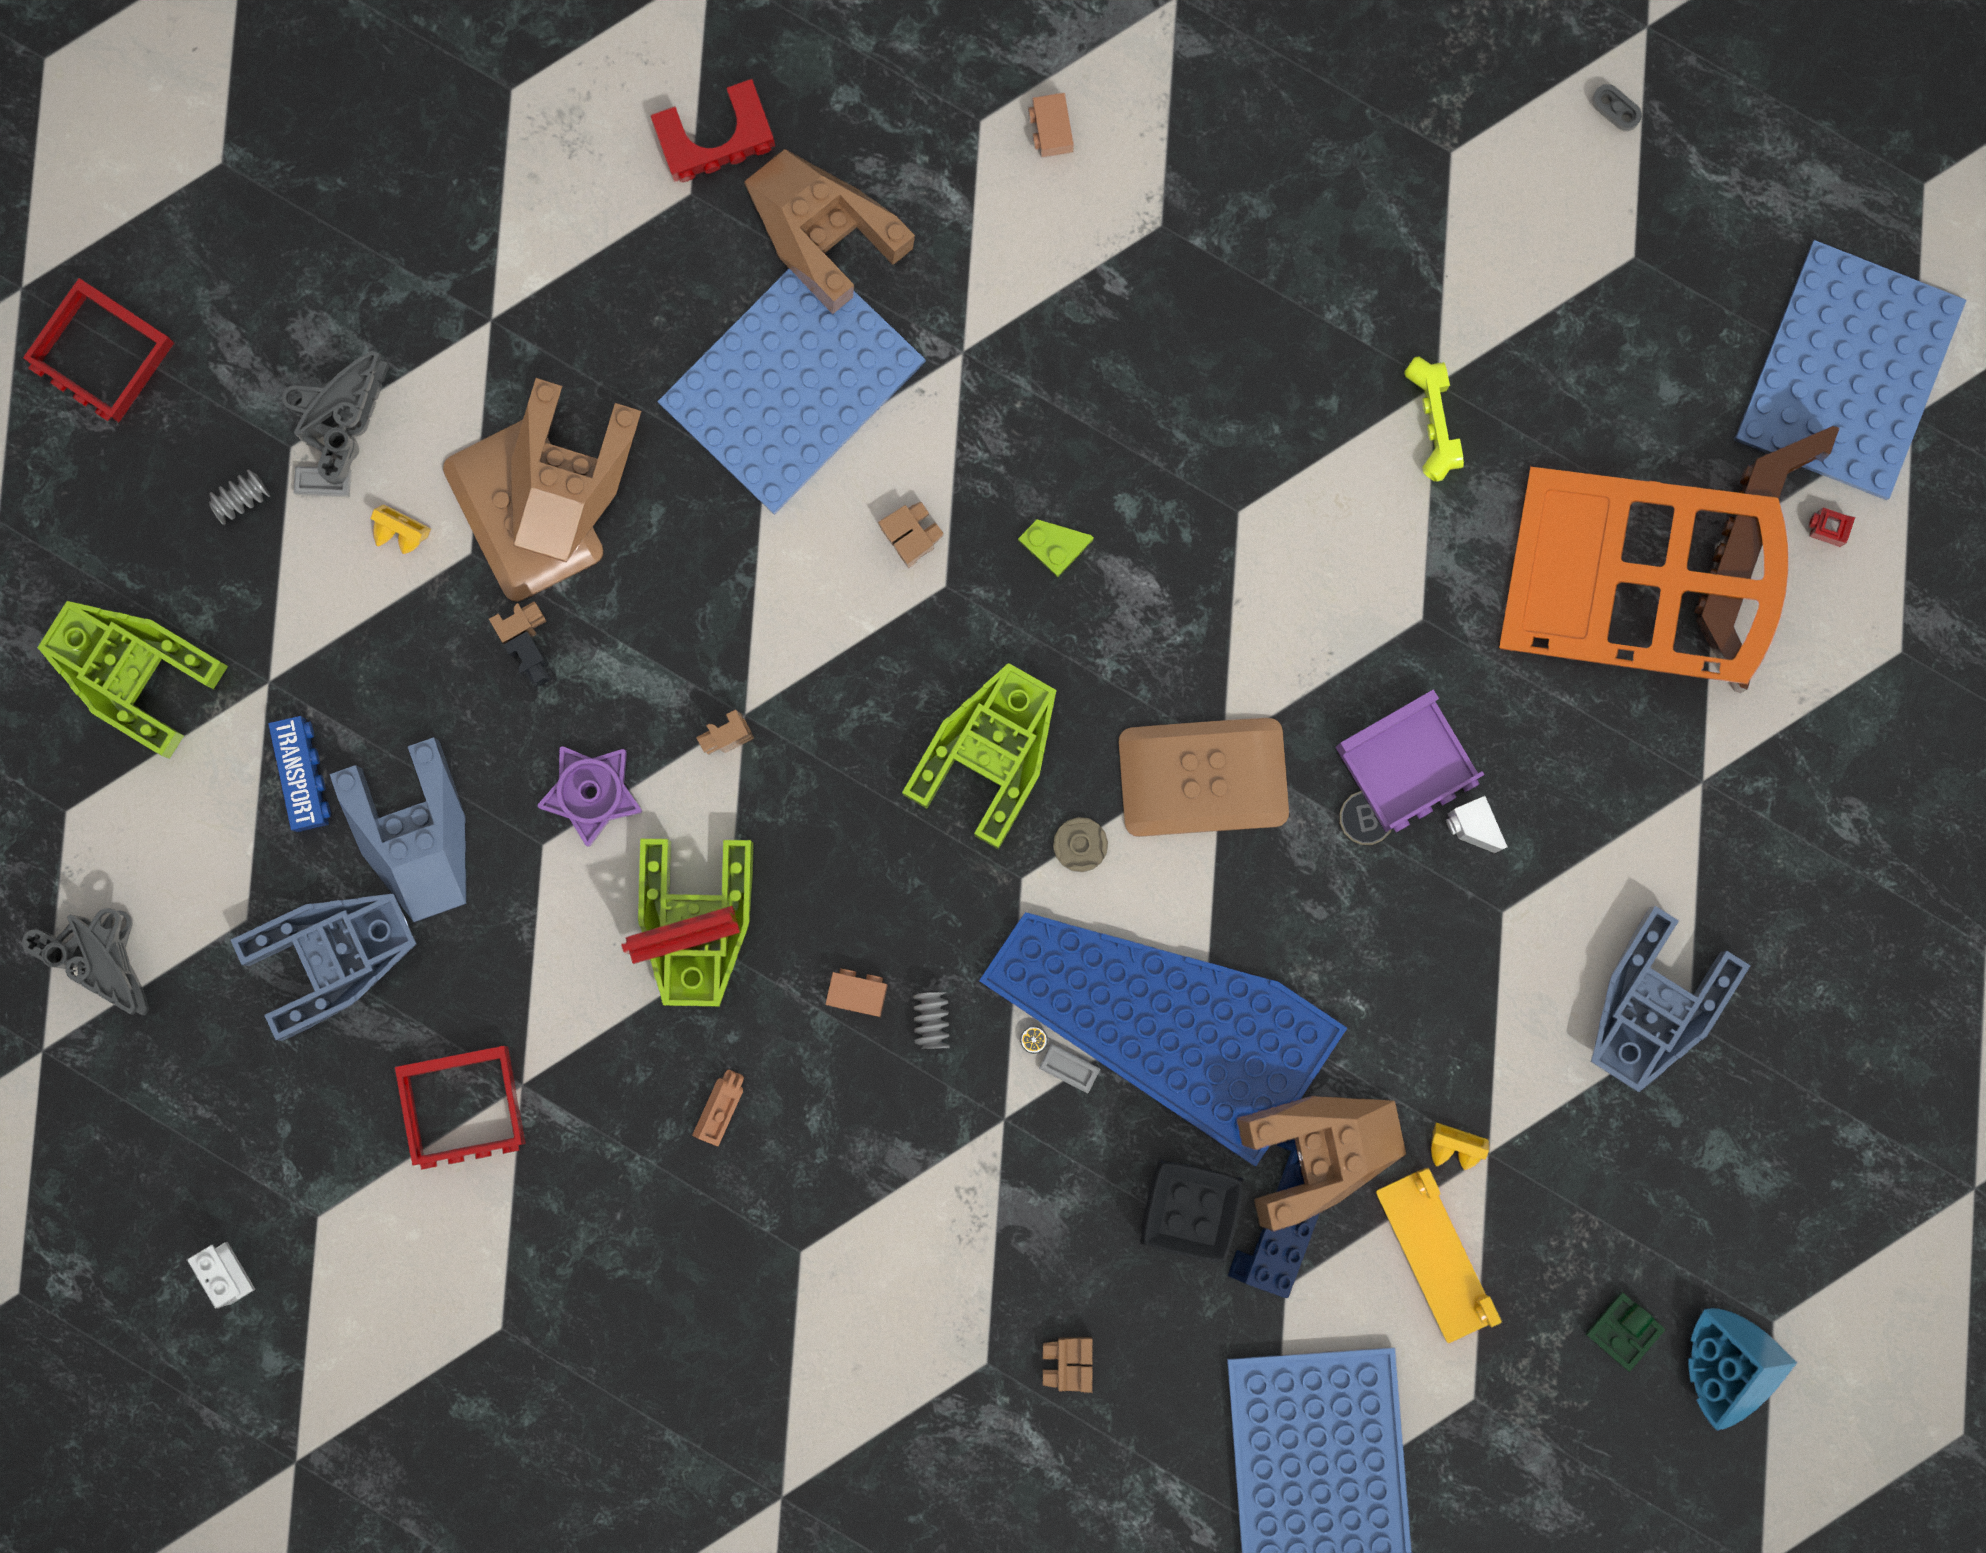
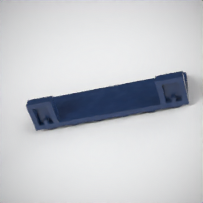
M1295 1138L1276 1143V1146L1291 1151L1276 1192L1305 1184ZM1320 1213L1298 1224L1275 1231L1263 1227L1253 1256L1237 1250L1228 1276L1261 1290L1289 1298Z

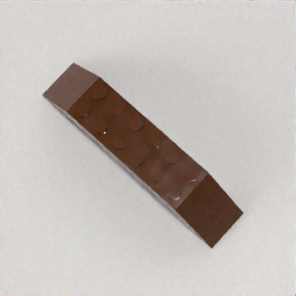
M1831 426L1760 457L1752 465L1748 464L1739 484L1744 485L1742 491L1739 490L1738 493L1779 499L1787 474L1814 460L1823 462L1831 454L1839 428ZM1733 514V517L1730 516L1724 524L1721 535L1725 536V540L1719 546L1717 545L1712 558L1716 565L1714 569L1711 568L1708 571V574L1751 579L1763 545L1759 519ZM1702 594L1694 609V613L1698 614L1696 622L1715 657L1733 660L1742 647L1734 624L1743 599ZM1750 681L1748 684L1729 683L1735 692L1742 693L1748 689Z

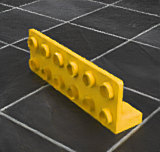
M1423 1168L1377 1190L1378 1199L1446 1342L1456 1341L1487 1325L1493 1327L1502 1323L1490 1296L1485 1294L1439 1197L1441 1194L1430 1169Z

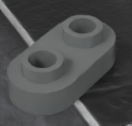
M1610 84L1602 85L1595 91L1592 103L1599 113L1622 131H1630L1637 127L1642 117L1638 105L1618 88ZM1602 97H1607V98H1609L1610 103H1609V104H1604V103L1602 102L1601 98H1602ZM1623 114L1629 115L1630 118H1631V121H1629V122L1624 121V120L1622 119V115H1623Z

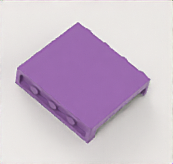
M1434 689L1336 746L1338 753L1385 832L1392 828L1395 832L1402 830L1410 825L1408 819L1415 815L1419 819L1433 811L1432 805L1439 801L1442 806L1456 798L1454 792L1461 788L1467 792L1479 785L1477 779L1484 775L1483 771L1480 773L1476 771L1436 704L1439 698Z

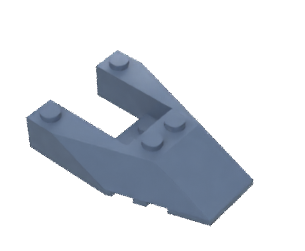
M434 737L408 746L426 799L423 803L379 818L361 767L354 765L330 774L338 801L361 854L390 892L395 895L397 901L413 922L467 904L465 869L466 816L440 741Z
M394 894L305 904L231 939L241 965L251 966L293 945L295 946L315 992L264 1015L275 1040L284 1041L353 1005L417 944Z
M1657 906L1649 907L1610 977L1591 1058L1593 1064L1637 1092H1640L1676 1060L1684 1056L1693 1046L1707 1037L1750 968L1749 964L1730 952H1720L1694 995L1651 969V965L1679 920Z

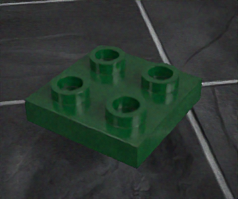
M1620 1292L1585 1335L1630 1372L1666 1329L1655 1321L1647 1311L1633 1302L1623 1292Z

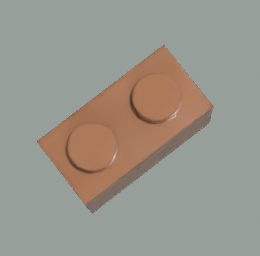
M1065 93L1033 98V107H1028L1030 123H1036L1037 133H1033L1035 150L1040 149L1041 157L1072 153L1074 144Z
M841 968L839 973L833 972L826 1005L881 1017L888 987L887 984L882 983V977L867 974L866 979L855 977V971Z

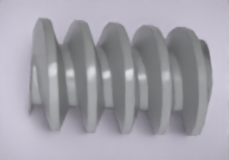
M250 469L247 470V480L241 475L237 476L238 485L228 481L230 490L227 491L222 486L218 487L220 496H216L213 492L209 493L211 499L209 505L223 525L226 524L225 515L232 520L235 519L234 509L243 514L245 512L243 504L253 508V498L260 503L263 502L262 492L270 497L261 479Z
M947 992L919 993L913 996L915 1000L921 1002V1004L914 1006L915 1011L922 1013V1015L914 1018L915 1022L922 1024V1026L914 1029L915 1033L922 1035L921 1038L915 1040V1044L923 1046L921 1049L950 1048L949 1044L942 1042L943 1039L949 1037V1033L941 1031L942 1028L949 1026V1022L941 1020L942 1017L949 1015V1011L941 1009V1006L948 1004V1000L940 998V995Z

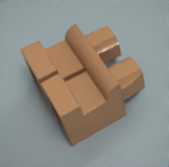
M922 502L916 503L909 508L904 505L878 522L880 529L891 545L894 546V549L908 569L925 554L934 550V544L944 536L936 522L925 530L919 525L918 522L929 516V512Z
M535 601L523 608L517 603L514 607L515 614L505 620L499 614L489 619L503 644L526 631L535 636L534 628L546 622Z
M734 710L726 714L730 722L719 728L713 724H708L709 731L696 737L705 753L710 755L717 750L727 753L754 739L740 712Z
M1092 1337L1058 1338V1341L1043 1343V1359H1058V1369H1043V1385L1058 1387V1391L1092 1393V1365H1067L1068 1363L1092 1364Z

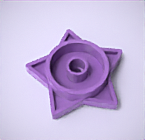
M560 747L559 781L540 801L538 808L569 818L584 844L590 847L609 821L642 813L641 807L624 785L627 751L621 749L599 757L590 758L566 747ZM590 788L597 790L594 798L587 796V791Z

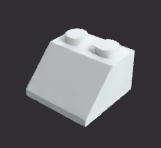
M1485 796L1447 813L1449 819H1446L1448 828L1452 835L1457 834L1458 839L1493 853L1507 848Z

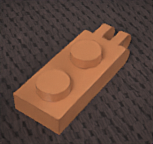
M727 1070L723 1078L716 1081L692 1136L719 1146L743 1093V1088L741 1087L744 1080L743 1075Z

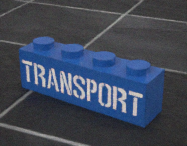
M298 716L268 723L291 830L300 832L329 825L328 818L331 817V810L328 801L324 802L322 791H325V782L323 776L318 775L316 765L320 764L317 749L313 748L311 738L314 737L311 722H307L306 718Z

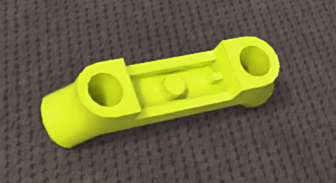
M1415 357L1404 373L1407 379L1425 391L1426 398H1422L1424 414H1429L1431 424L1427 425L1429 440H1434L1435 449L1422 466V470L1425 476L1437 482L1442 481L1449 470L1463 468L1462 447L1460 439L1449 440L1440 395V392L1447 391L1450 386L1445 363L1430 364L1421 357Z

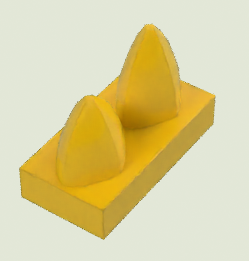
M385 504L375 508L370 518L375 521L373 536L376 546L385 544L397 532L399 533L398 544L402 554L415 550L422 541L428 538L431 528Z
M1436 1123L1432 1132V1159L1435 1166H1439L1446 1162L1456 1150L1459 1151V1161L1462 1168L1468 1170L1476 1166L1481 1159L1486 1160L1489 1152V1140Z

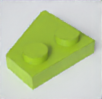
M1038 519L1018 539L1024 547L1057 577L1094 540L1091 535Z

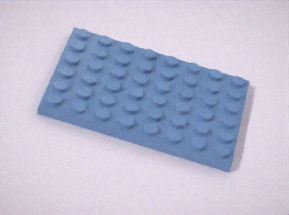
M1814 240L1811 243L1734 440L1770 454L1831 426L1838 427L1839 431L1831 454L1823 462L1814 460L1802 467L1887 501L1890 499L1967 300Z
M788 269L657 402L775 515L926 361L858 294L853 292V298L832 314L803 282Z
M1395 1348L1227 1359L1242 1553H1411Z

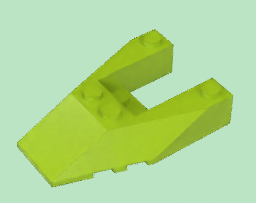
M69 601L65 603L37 647L71 686L70 688L86 704L92 714L168 759L171 758L184 735L133 705L158 664L163 659L212 689L215 688L228 667L150 619H143Z
M1008 663L942 722L904 788L903 796L927 809L954 761L956 760L1001 786L974 833L975 837L999 850L1040 775L1056 690Z
M640 839L638 923L642 932L729 906L734 908L740 929L739 934L650 960L663 1005L720 1006L749 926L753 875V842L751 840H723L722 895L670 894L671 841L669 839Z

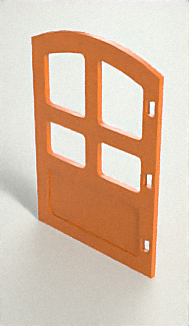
M1530 467L1499 648L1748 684L1761 665L1773 641L1786 597L1789 571L1788 541L1779 499L1760 495L1664 484L1656 481H1641ZM1633 502L1672 506L1674 508L1666 563L1662 567L1622 561L1629 511ZM1705 510L1744 515L1759 519L1764 551V577L1761 580L1694 572L1687 569L1695 517L1698 511ZM1621 582L1653 586L1661 590L1652 645L1649 648L1608 642L1616 587ZM1690 591L1756 600L1759 602L1753 624L1735 659L1726 660L1677 653L1673 650L1681 599L1684 592ZM1534 638L1549 639V649L1532 646ZM1618 650L1633 651L1634 660L1616 658ZM1704 662L1720 664V673L1702 671Z

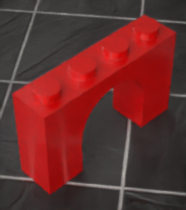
M752 79L727 88L737 117V127L732 138L720 147L703 148L694 144L684 131L676 106L650 115L674 182L679 180L680 182L690 181L695 178L696 174L704 171L705 173L715 172L721 168V165L729 162L731 164H738L743 162L746 156L755 153L756 155L766 154L771 151V147L775 146L773 135Z

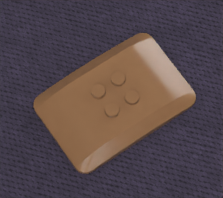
M523 420L450 456L443 465L444 475L502 591L508 599L516 602L523 601L596 564L601 560L604 551L593 527L567 563L514 547L511 459ZM547 437L546 443L551 444Z
M1257 718L1133 727L1124 730L1119 737L1124 821L1126 830L1133 836L1145 837L1272 828L1282 826L1289 817L1283 730L1280 723L1275 719Z

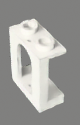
M228 1242L223 1243L217 1248L211 1245L188 1259L189 1264L215 1308L233 1304L255 1290Z

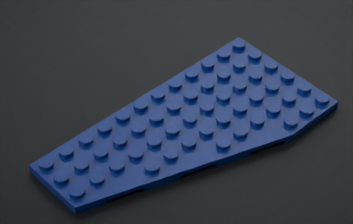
M1027 912L1019 920L979 980L991 990L1255 1167L1269 1146L1256 1150L1243 1146L1236 1118L1301 1099L1347 1029V1027L1277 981Z

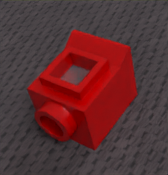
M1823 507L1811 516L1808 528L1812 530L1809 537L1842 547L1848 542L1856 517L1847 516Z

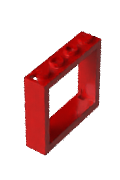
M79 278L23 358L31 363L29 366L31 371L40 377L47 374L53 378L50 382L52 385L63 392L68 388L75 393L72 397L85 407L88 403L92 404L97 408L95 413L106 421L113 418L120 422L174 342ZM86 298L156 343L113 407H110L43 362Z
M508 1046L395 1067L412 1166L420 1165L421 1170L437 1167V1161L447 1159L449 1165L464 1162V1156L475 1154V1159L492 1156V1150L502 1149L503 1154L519 1151L518 1145L526 1144ZM500 1059L514 1138L424 1155L410 1076Z

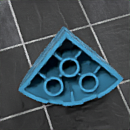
M1705 1309L1694 1328L1691 1338L1693 1347L1692 1358H1689L1690 1380L1695 1384L1699 1397L1697 1402L1701 1410L1716 1430L1731 1427L1758 1409L1777 1390L1798 1363L1761 1328L1737 1314L1722 1309Z

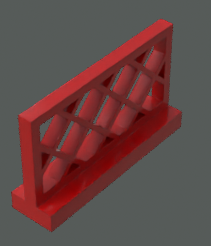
M729 906L625 937L627 943L621 944L623 952L631 956L632 963L637 964L739 934L740 929L734 908Z

